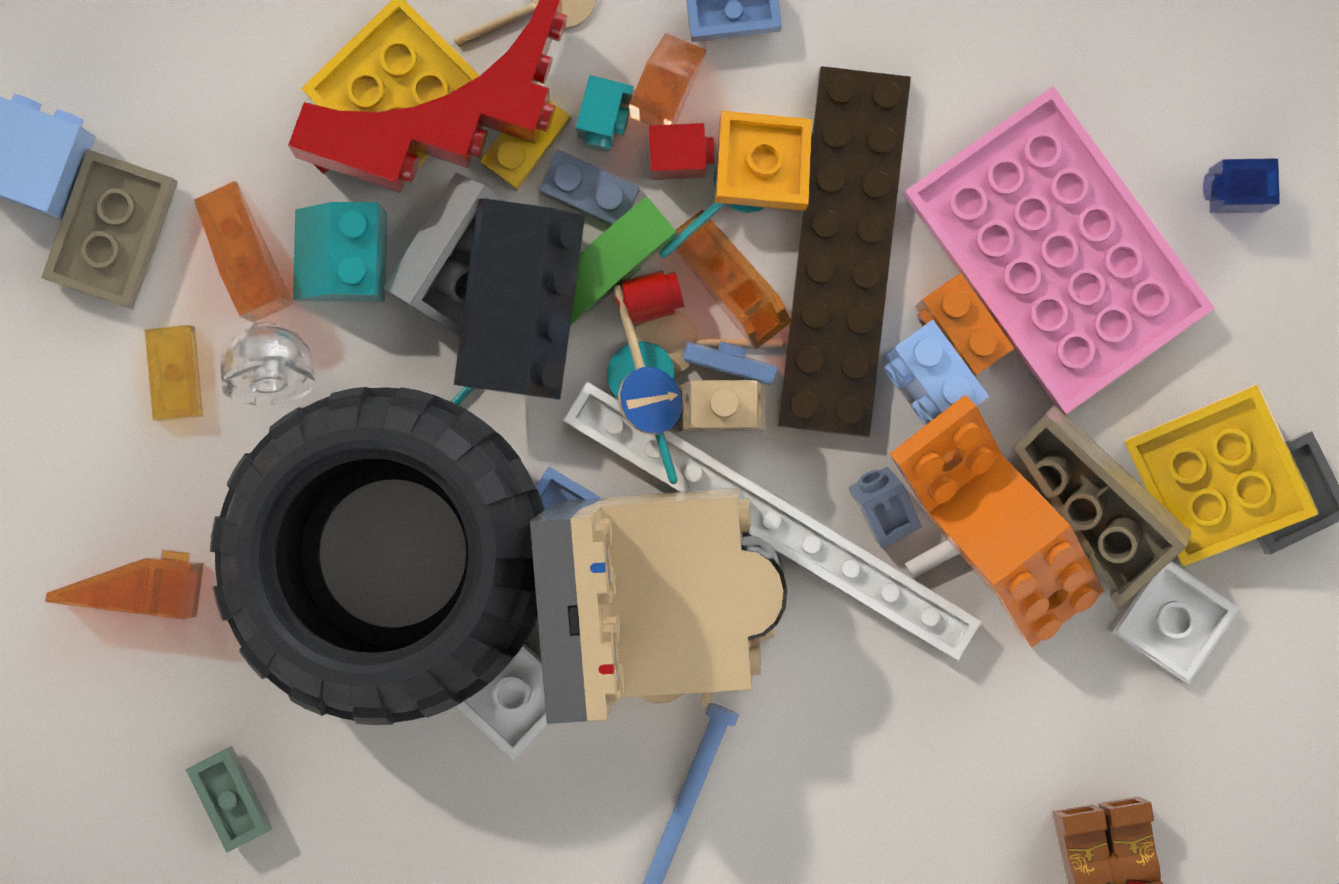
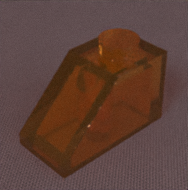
M665 33L648 59L629 103L630 117L648 125L676 124L707 50Z

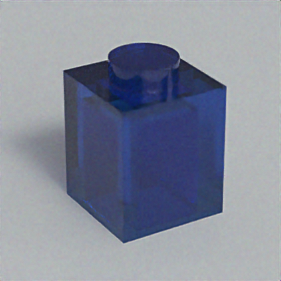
M1278 158L1222 159L1210 167L1209 173H1206L1203 181V195L1206 201H1210V213H1263L1279 205Z

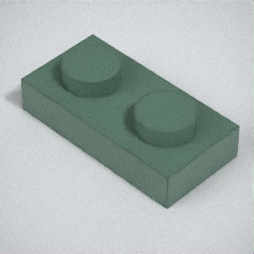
M232 746L185 769L226 853L272 829Z

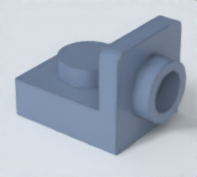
M888 467L867 472L860 477L857 483L848 488L853 499L859 504L876 542L882 549L922 528L903 483Z

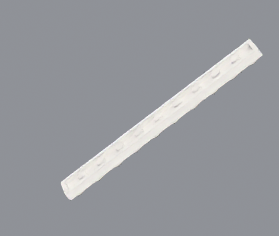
M586 382L563 420L679 492L739 488L740 499H749L751 527L750 532L746 533L959 661L982 622L667 430L664 432V436L678 477V482L671 484L667 477L655 435L645 434L634 429L625 420L619 408V400L589 382Z

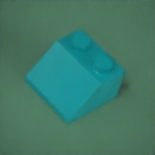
M328 202L295 209L293 300L385 302V290L383 287L386 282L387 212L378 202Z

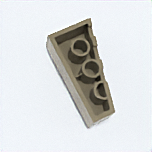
M1055 404L1013 446L1046 498H1050L1059 514L1071 525L1082 549L1088 556L1087 558L1096 575L1099 574L1110 590V596L1118 609L1187 547L1192 532Z

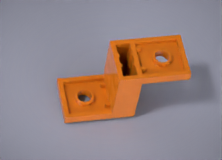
M966 394L889 453L931 522L995 593L1019 634L1031 648L1040 641L1053 637L1064 622L1077 612L1089 609L1095 603L1097 597L1104 592L1071 525L1002 455L980 411Z

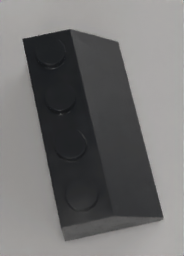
M478 199L453 385L524 396L561 399L585 216L551 207L492 199Z

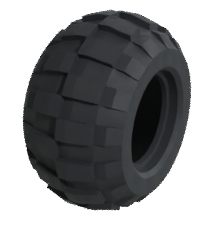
M358 387L331 393L329 397L318 400L304 408L298 407L271 425L269 433L250 453L243 455L227 481L229 490L220 516L214 517L210 552H215L217 586H213V592L222 621H228L234 636L241 646L239 653L261 679H269L280 690L288 694L290 701L306 710L321 716L328 714L352 720L356 724L393 725L396 722L424 717L429 718L461 704L491 683L519 653L535 626L538 613L530 521L545 510L539 490L536 489L529 472L512 446L485 421L451 401L434 394L403 387ZM383 480L414 482L439 495L456 515L466 544L464 572L460 584L450 600L429 618L419 623L402 627H384L370 624L349 613L330 592L325 582L320 562V546L323 531L336 507L357 489Z

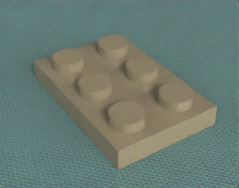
M87 149L41 278L133 309L178 181L172 177Z

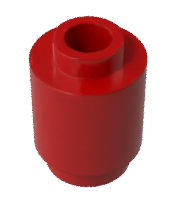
M663 270L621 281L624 292L623 303L629 310L633 326L674 315L675 309L685 307L676 272L664 274ZM616 297L617 304H618V308H619V312H620V301H619V300L617 299V297Z

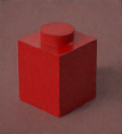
M704 123L649 125L651 180L706 177V164H715L714 137H705Z

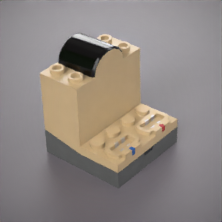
M739 488L556 501L530 521L547 724L608 720L614 704H619L620 698L752 690L753 675H761L759 637L765 636L778 625L786 609L788 584L783 560L775 548L760 537L743 534L750 532L749 499H740Z

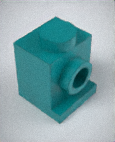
M589 75L575 127L578 138L584 139L583 144L598 151L609 152L610 148L613 147L616 134L624 136L630 109L623 106L624 104L633 106L635 100L634 86Z

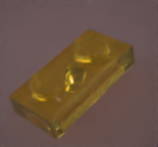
M183 325L145 329L153 420L165 421L203 417L195 327Z

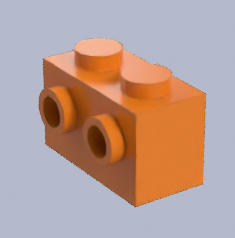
M961 272L915 305L919 311L917 318L922 327L933 320L974 376L1015 349Z

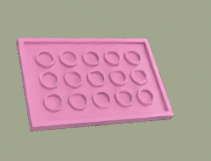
M1054 86L903 193L906 200L958 272H961L1046 394L1065 414H1068L1215 309Z

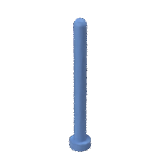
M709 703L705 714L711 719L642 884L663 883L728 725H736L739 714L721 705Z

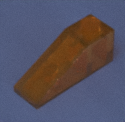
M233 181L195 199L194 202L219 274L239 316L254 323L294 304L238 183Z
M703 209L677 228L676 236L704 212ZM711 218L675 249L726 316L755 350L792 323L779 294Z
M162 549L161 557L143 558L47 592L45 602L176 619L197 617L204 562L189 561L190 552Z

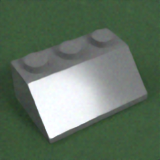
M456 172L383 289L460 337L478 199L505 200L484 184Z

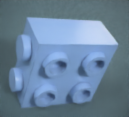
M15 93L12 100L0 97V197L62 220L87 149L91 150L96 136L82 127L83 119L73 114L56 109L54 116L39 111L40 103Z
M933 320L883 356L888 363L883 367L885 373L898 389L905 386L915 400L911 404V408L924 425H927L965 394L976 406L989 397Z

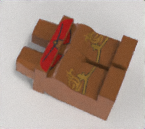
M1133 797L1098 803L1099 807L1091 804L1052 811L1068 884H1163L1161 882L1160 865L1154 844L1151 824L1154 821L1150 801L1141 797Z

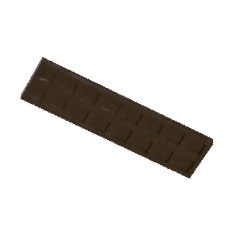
M826 66L820 67L811 137L808 206L802 214L778 427L861 437L870 436L911 76Z

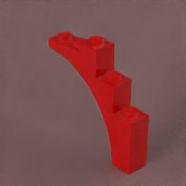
M539 0L529 23L509 50L480 76L448 95L414 107L381 112L340 111L304 102L288 147L297 159L401 193L405 181L411 183L416 175L420 156L415 155L416 151L469 168L472 157H480L483 152L488 131L482 129L483 126L535 144L540 131L548 132L555 112V106L549 104V88L541 86L537 82L545 84L553 61V57L547 56L552 40L560 42L566 26L568 15L562 13V0Z

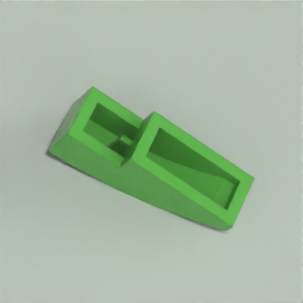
M648 196L625 213L580 253L571 326L613 293L616 285L621 286V281L630 279L640 271L643 264L676 237V230Z

